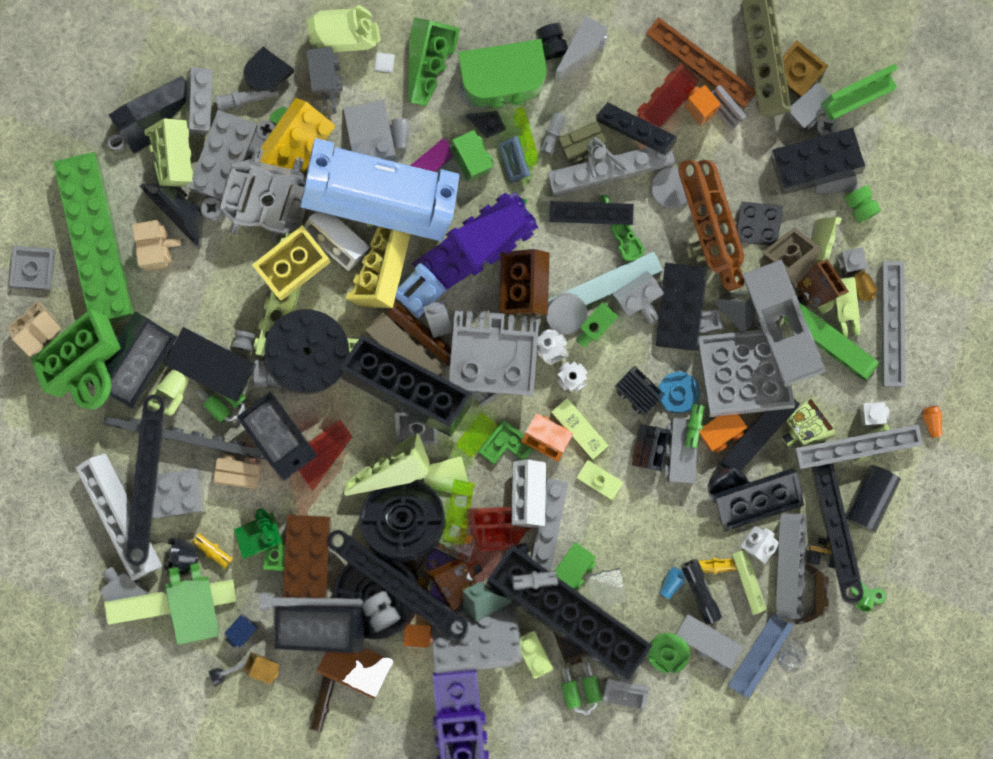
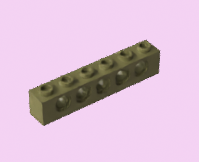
M742 0L740 7L745 18L744 30L748 36L747 49L752 61L750 62V68L754 74L753 88L757 93V110L761 115L768 118L790 112L791 105L774 1ZM766 50V55L762 58V54ZM770 70L769 75L765 77L766 72ZM773 89L772 95L768 97L769 92Z

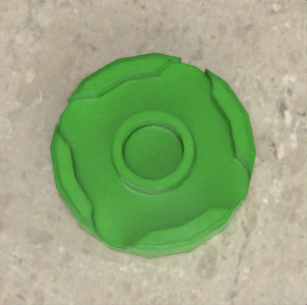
M662 633L652 638L650 643L654 646L648 653V659L655 669L663 673H678L686 667L690 659V650L688 644L676 634Z

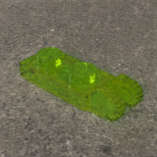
M519 107L516 108V115H513L515 127H520L521 135L518 136L521 146L526 148L524 156L527 165L534 167L539 159L525 108Z

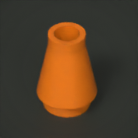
M938 405L923 408L921 416L929 431L930 438L942 436V410H940Z

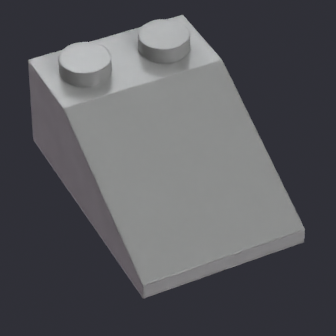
M586 16L584 17L556 70V82L559 83L593 59L598 51L603 52L609 37L606 34L608 27Z
M384 99L343 108L352 152L388 161L397 160Z

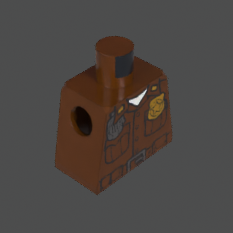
M828 259L814 264L797 284L802 293L797 297L799 303L803 306L809 304L813 309L849 293Z
M455 559L429 571L428 574L445 604L452 610H455L463 603V590L477 584L474 577L481 573L483 569L476 560L467 566L462 560Z

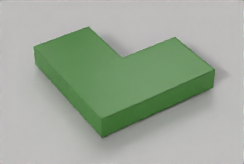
M503 419L479 449L478 453L495 465L507 449L520 460H526L533 451V448L522 443L524 435Z

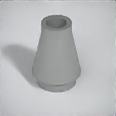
M391 119L390 129L395 149L407 148L410 129L408 119Z

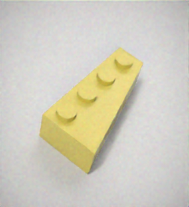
M378 226L370 243L372 248L362 260L363 268L360 274L355 276L353 290L347 293L345 299L362 308H393L411 234Z

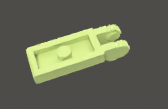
M855 277L841 278L849 293L835 299L840 333L845 337L848 336L845 321L852 320L854 335H860V323L858 320L860 317Z

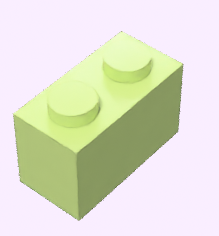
M533 630L521 636V653L534 679L553 670L535 631Z

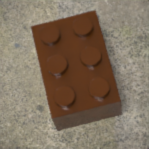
M527 249L501 253L500 314H505L508 317L509 314H512L515 318L522 317V315L527 317L548 315L549 252Z

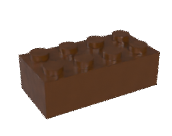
M287 515L283 598H328L330 547L327 545L329 544L327 537L331 533L332 517Z

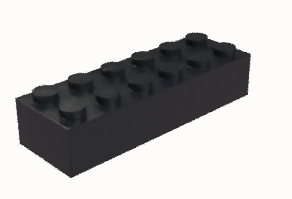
M361 335L339 368L341 379L450 438L472 405L471 392L364 335Z

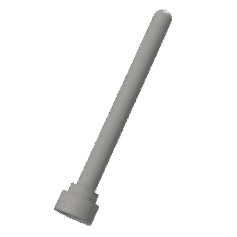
M260 593L259 597L260 610H269L274 608V606L360 608L363 603L361 599L274 598V595H270V593Z

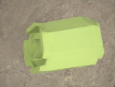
M360 5L352 9L319 11L307 19L311 45L317 48L332 47L333 53L368 50L381 40L377 23L371 22L369 19L372 17L371 13Z

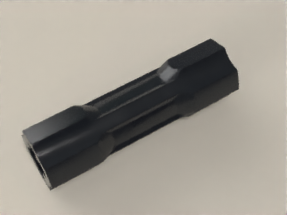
M692 559L683 563L681 569L697 601L704 623L707 625L719 621L722 615L707 585L699 561Z

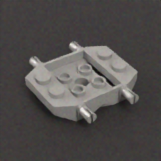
M255 148L252 159L231 164L219 203V209L232 221L229 230L231 234L237 235L240 225L248 227L259 226L272 232L269 239L270 242L278 243L280 234H286L301 227L306 208L300 207L306 176L301 173L304 160L302 158L299 160V157H296L292 169L260 162L263 150ZM255 176L244 212H241L251 177ZM270 195L273 197V200L270 203H264L262 198Z

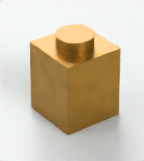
M251 652L243 672L252 678L272 684V681L278 676L279 664L274 660Z

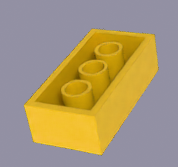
M295 98L260 149L263 150L260 162L292 169L295 158L299 157V160L300 158L304 160L301 168V173H303L309 164L314 139L326 140L336 125L308 102Z

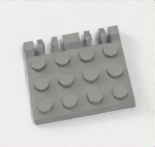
M455 310L449 381L469 392L533 396L539 316H531L530 332L526 331L527 316L522 315L521 331H514L515 317L512 314H509L508 330H503L505 314L490 313L489 328H484L485 312H480L479 328L471 327L472 311H467L466 327H462L464 311Z

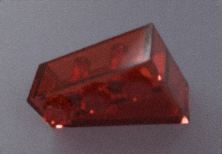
M680 63L673 72L671 71L666 76L663 85L660 88L657 87L650 95L652 98L649 102H644L638 108L637 112L639 114L637 117L662 128L689 97L688 94L697 87L700 79Z
M338 419L308 441L318 456L298 471L312 491H314L353 437L341 419Z

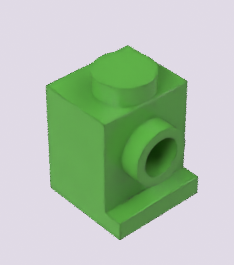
M283 541L265 550L263 570L284 571L286 545H283ZM277 551L279 557L273 559L271 557L272 552Z

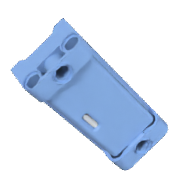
M318 138L314 139L300 207L429 239L443 240L453 219L459 181L458 173L442 169L437 173L336 147L333 151L334 142Z

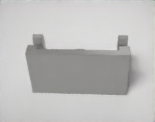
M606 678L602 702L644 710L650 687Z

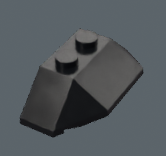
M142 183L139 187L189 240L200 249L202 247L203 232L201 208L194 201L190 204L185 199L188 195L181 187L176 189L174 186Z

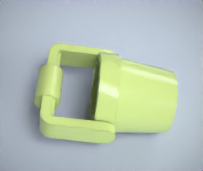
M173 369L156 386L151 394L158 396L162 394L172 400L168 409L165 407V414L169 416L174 414L181 403L183 393L190 381L186 376ZM156 399L149 402V406L152 407L153 411L160 408V404L156 403Z

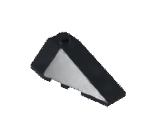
M180 76L108 114L134 154L151 144L150 137L145 135V129L162 119H172L186 103V81L183 76Z

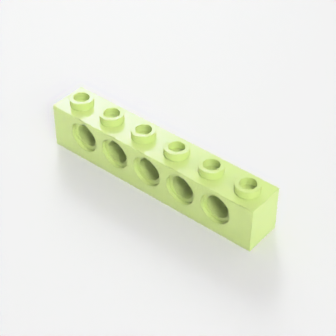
M287 232L286 237L281 238V242L288 236H290L292 233ZM301 286L292 292L284 302L277 301V296L273 291H271L270 298H266L264 310H266L265 318H261L259 323V330H261L260 338H256L253 350H256L255 354L257 356L264 357V343L268 332L275 323L272 321V315L275 312H281L284 316L289 312L295 311Z

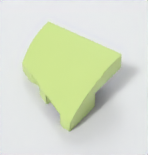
M827 217L815 221L811 240L821 248L816 263L825 259L829 260L836 238V225H840L841 218Z
M462 456L429 465L424 481L433 490L467 497L472 496Z

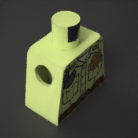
M810 398L786 420L790 431L781 436L787 447L797 441L804 447L819 444L836 435L834 427L814 400Z

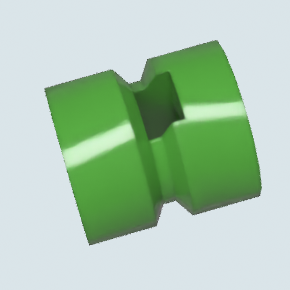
M868 185L844 197L847 205L855 209L852 214L858 224L882 211L877 200H871L873 194Z

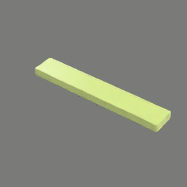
M233 579L210 583L214 606L236 602ZM167 591L105 602L108 625L171 613Z

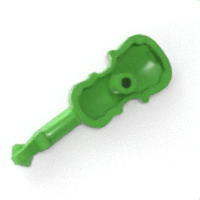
M606 194L600 196L599 200L601 202L610 203L609 197ZM612 224L610 231L614 235V239L619 243L617 250H619L621 258L626 262H632L642 257L645 252L644 246L640 242V238H635L630 225Z

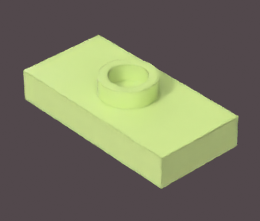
M587 460L577 476L578 480L610 500L614 499L624 483Z

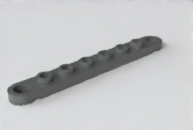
M104 417L103 425L140 433L141 420L130 418L129 422ZM171 427V430L163 429L162 438L267 460L259 449L245 446L246 442L233 440V443L224 442L225 438L213 435L212 439L205 438L204 433L192 431V434L183 433L184 429Z

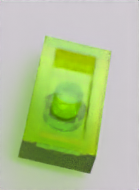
M481 412L455 445L472 458L498 425Z

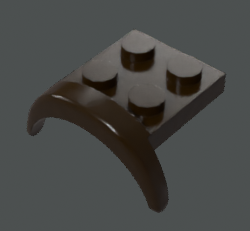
M806 563L805 569L814 577V609L807 617L796 621L795 625L810 622L819 616H825V611L829 610V599L827 598L829 577L825 576V572H820Z

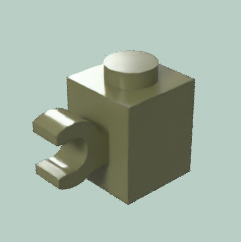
M700 241L689 244L690 248H687L686 251L691 265L708 267V270H710L711 268L707 265Z

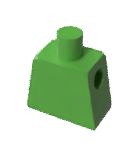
M602 302L580 328L583 332L577 337L576 341L584 348L592 340L597 342L620 316ZM594 323L599 325V329L596 332L591 330V326Z

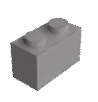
M817 83L791 106V111L785 113V115L801 132L805 128L809 131L817 124L816 118L820 115L826 116L820 103L830 95Z

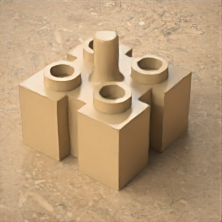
M158 220L132 224L137 247L138 266L143 268L145 272L170 268V262H173L171 249L168 250V248L181 246V239H170L168 229H165L164 225H160Z
M39 300L30 306L24 315L18 317L7 327L12 340L29 357L33 353H39L44 345L46 346L58 336L59 330L62 329L56 317Z

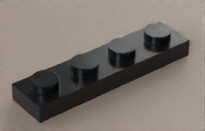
M609 102L596 115L597 122L663 155H666L677 142V136Z
M550 201V222L634 225V204Z

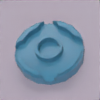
M684 372L668 374L658 387L665 393L659 400L661 405L672 413L690 411L691 405L697 404L700 397V388L697 381Z

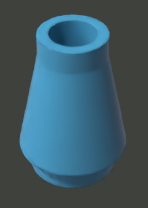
M672 566L671 570L668 569L659 593L670 599L686 582L683 571L675 566Z

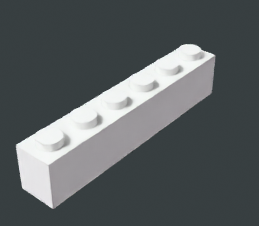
M106 453L89 458L75 467L131 580L134 581L147 576L163 567L151 542L148 560L143 565L135 566L127 561L126 550L131 503ZM138 548L133 550V560L139 561L143 558L142 550Z

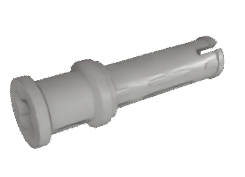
M278 88L274 91L256 92L252 89L240 93L232 91L231 94L223 96L215 95L218 110L223 111L231 108L240 109L243 104L279 96Z

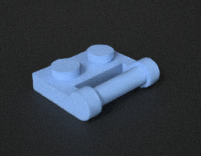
M419 263L409 278L397 288L395 298L400 300L418 319L425 313L423 307L436 302L447 289L425 265ZM421 276L424 277L426 281L409 297L406 291Z

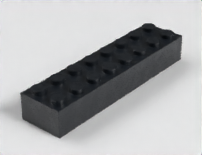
M511 545L487 578L486 584L624 683L629 682L654 645L558 577L557 585L539 586L538 589L530 587L514 590L513 576L530 575L532 572H537V574L547 573L550 571Z

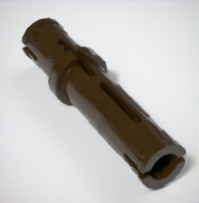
M323 676L316 705H313L314 713L309 729L323 732L325 718L330 711L328 708L335 685V680Z

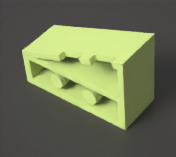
M162 119L145 129V135L150 137L152 144L149 146L150 152H154L157 161L153 164L159 185L183 187L191 183L193 170L191 169L190 162L191 150L188 141L189 130L187 128V121Z

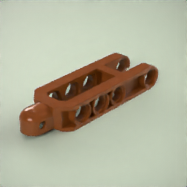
M684 160L679 165L678 172L707 265L714 273H719L721 282L727 290L733 291L744 286V279L740 266L744 262L745 255L717 166L712 160H700L698 162L695 160ZM705 164L709 167V174L707 176H704L702 173V167ZM688 165H692L694 168L692 176L686 173ZM716 204H720L722 207L720 215H716L714 212ZM700 205L705 206L706 214L704 216H701L699 213ZM723 223L728 227L726 235H723L720 231ZM708 224L711 225L713 231L710 236L705 233V227ZM729 243L734 246L732 255L728 254L726 250ZM714 244L718 247L719 253L717 256H714L711 252ZM736 276L739 278L738 282L735 280Z

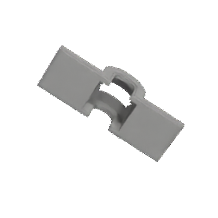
M782 259L742 274L784 386L787 387L825 373L826 370L810 329L805 322L799 301ZM779 316H783V318L788 317V322L794 336L782 339L775 322L779 320Z

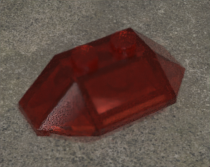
M512 507L468 508L469 531L480 552L508 550L511 545L516 547L526 532H529L532 528L512 525Z

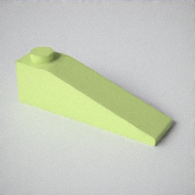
M416 433L394 446L396 450L387 457L384 454L379 457L374 467L370 468L368 466L346 481L344 494L348 496L407 484L416 479H423L428 473L430 462L419 434Z

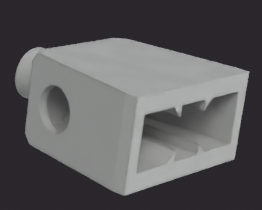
M110 567L102 573L108 582L106 586L100 589L105 602L149 594L137 580H131L128 572H124L119 576L114 568Z

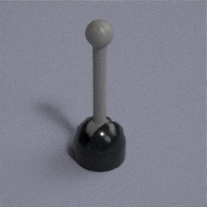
M247 661L225 671L221 668H214L208 671L214 686L222 684L227 674L244 667Z

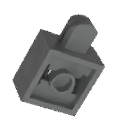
M332 47L307 50L311 89L315 101L322 100L324 115H329L327 99H330L332 114H337L335 98H339V91H343L342 79L340 78V73H337V71H340L338 54L333 53Z

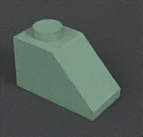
M482 582L463 590L464 610L475 621L511 603L509 599L488 584Z

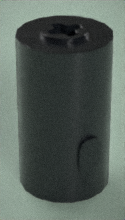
M870 464L847 511V521L868 532L876 533L901 478L884 468Z

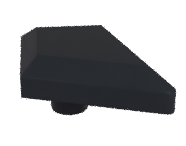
M497 111L466 115V118L487 139L506 130Z

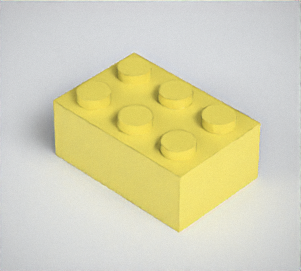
M302 225L252 264V266L279 300L282 301L331 262Z

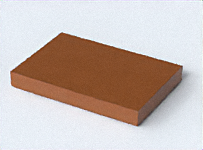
M365 647L364 651L356 653L325 652L316 672L375 699L392 664V660Z

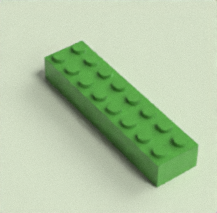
M95 152L54 161L53 164L87 311L92 309L106 315L110 323L131 318L134 314V308L99 157Z

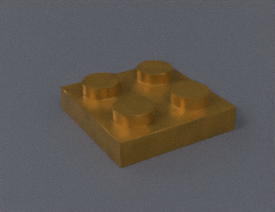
M798 40L783 55L787 87L799 98L813 86L828 68L825 62Z

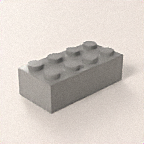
M218 110L195 168L192 182L189 184V189L196 194L215 198L220 202L231 164L249 159L248 151L258 124Z

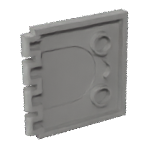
M513 602L478 621H475L464 610V604L459 605L452 611L465 619L469 627L468 633L461 639L449 637L432 624L435 674L514 666V663L522 660L516 604ZM460 622L453 623V633L460 634L462 632L463 626Z

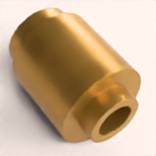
M863 270L852 276L855 277L859 301L864 300L867 303L877 297L875 293L878 292V289L870 274Z

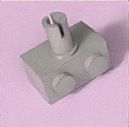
M648 271L612 293L620 308L628 317L641 310L647 323L654 322L652 317L658 320L659 315L651 302L664 293L655 278Z

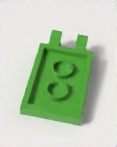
M199 563L191 564L193 579L180 581L178 567L169 569L171 584H166L165 586L177 645L220 636L208 576H201Z

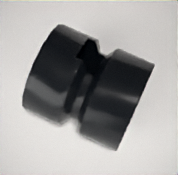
M551 23L535 31L537 39L542 40L545 60H552L565 55L568 45L566 40L562 39L564 32L561 23Z

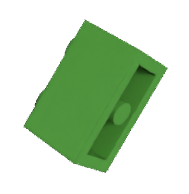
M475 130L453 139L449 145L467 182L489 173L494 167L491 155L486 153L483 147V140L480 135L476 134Z
M574 542L554 571H556L558 578L575 590H578L584 582L582 576L586 571L590 573L597 564L594 561L596 556Z

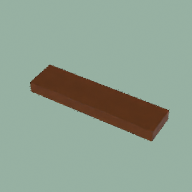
M395 303L393 308H389L386 311L387 315L450 367L452 348L439 337L433 338L431 330L399 303Z

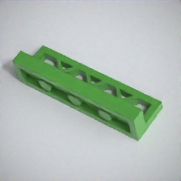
M896 64L888 66L831 94L820 103L830 122L897 89L898 87L891 77V74L898 69Z

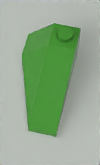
M414 17L409 37L408 102L427 106L438 85L436 78L439 72H444L447 67L444 62L448 54L453 55L456 49L461 28Z

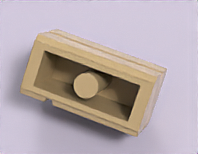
M223 455V458H217L213 481L215 484L258 489L261 464H257V459L244 458L243 462L236 461V456Z

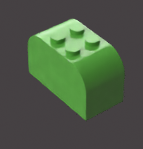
M541 39L458 52V65L464 95L471 104L477 107L490 106L492 109H499L504 107L503 104L512 103V106L522 105L524 101L537 97L543 89L546 78V63Z

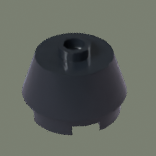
M180 537L177 539L169 538L168 544L171 545V548H168V551L165 553L164 569L168 570L164 576L170 577L169 569L178 567L180 578L192 575L191 564L198 563L196 545Z

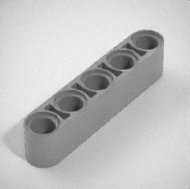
M783 513L780 518L776 613L780 618L800 619L803 613L806 516L804 514Z

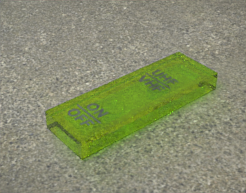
M454 479L443 542L464 546L475 483Z

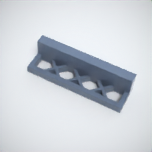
M772 613L728 686L749 698L794 625Z

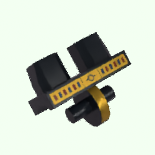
M827 537L818 538V543L824 544V547L807 544L806 551H809L808 563L820 565L823 554L829 556L827 567L835 569Z

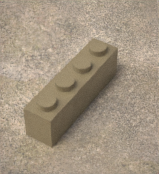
M384 312L365 329L380 345L439 376L443 373L440 369L443 365L435 357L430 359L426 355L428 350L421 343L416 345L411 340L413 336L404 328L401 330L396 325L397 322Z

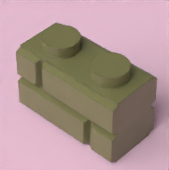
M597 121L558 138L567 163L573 162L577 164L584 161V156L589 153L587 145L594 137H597L602 143L607 145Z

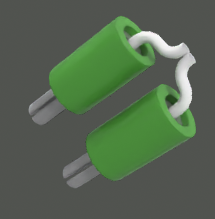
M202 388L199 389L200 392L197 390L196 393L205 401L203 404L204 408L220 424L225 420L233 421L238 419L237 416L228 418L232 412L215 395L210 397ZM241 393L237 402L223 396L235 409L241 406L238 413L240 415L244 410L243 403L247 399L244 394Z
M589 662L582 664L585 678L581 679L587 704L594 703L593 706L588 708L587 712L576 708L582 706L576 680H571L569 667L562 668L564 683H561L566 708H573L578 713L582 712L584 716L590 715V711L595 709L597 702L603 700L597 675L592 676Z

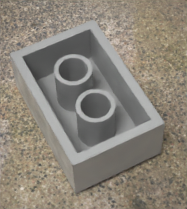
M199 469L158 474L153 519L205 512Z

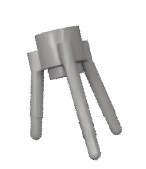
M594 137L588 143L587 150L589 153L586 157L589 160L593 178L596 177L593 159H602L605 156H608L624 171L627 172L629 170L628 167L606 149V145L597 137Z

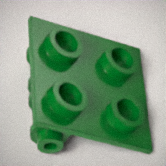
M259 508L255 512L256 520L234 529L243 560L282 543L273 512L268 514L266 510Z

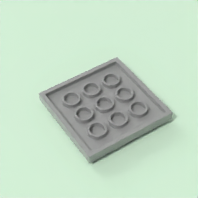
M779 328L781 337L783 339L782 328ZM763 330L700 336L699 352L710 417L795 407L792 385L784 386Z

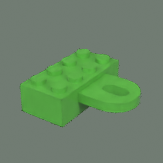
M90 309L30 359L43 392L61 398L70 390L78 406L93 410L100 407L107 400L111 390V379L104 362L121 348L108 317ZM91 380L96 389L93 397H91L88 389V384Z

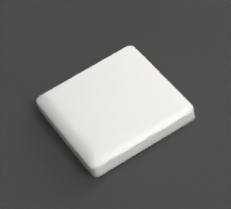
M377 52L374 70L392 73L395 55Z

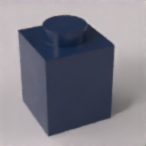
M241 614L224 633L227 636L225 640L232 647L238 646L241 648L259 627L244 614Z

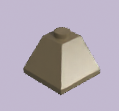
M794 227L766 249L763 255L770 264L782 259L793 288H796L799 281L816 263L821 248Z

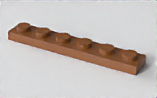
M658 17L645 35L712 86L716 88L721 85L741 108L745 109L756 95L754 88Z

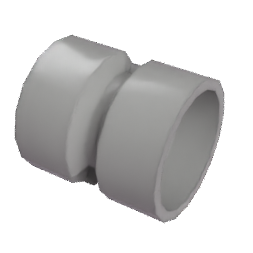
M255 360L254 386L268 387L271 384L273 388H283L271 377L266 368L265 361Z
M386 592L379 593L361 604L365 614L371 616L370 623L375 632L387 628L400 619L395 608L390 607L391 601Z

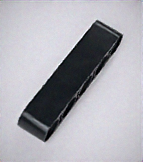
M794 399V408L764 411V414L756 420L736 445L722 458L717 467L720 470L737 468L742 471L799 407L800 403Z

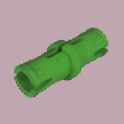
M692 404L690 420L686 424L688 430L684 446L690 447L691 439H693L692 448L697 449L699 433L703 429L701 423L705 406L700 405L698 414H696L697 404Z

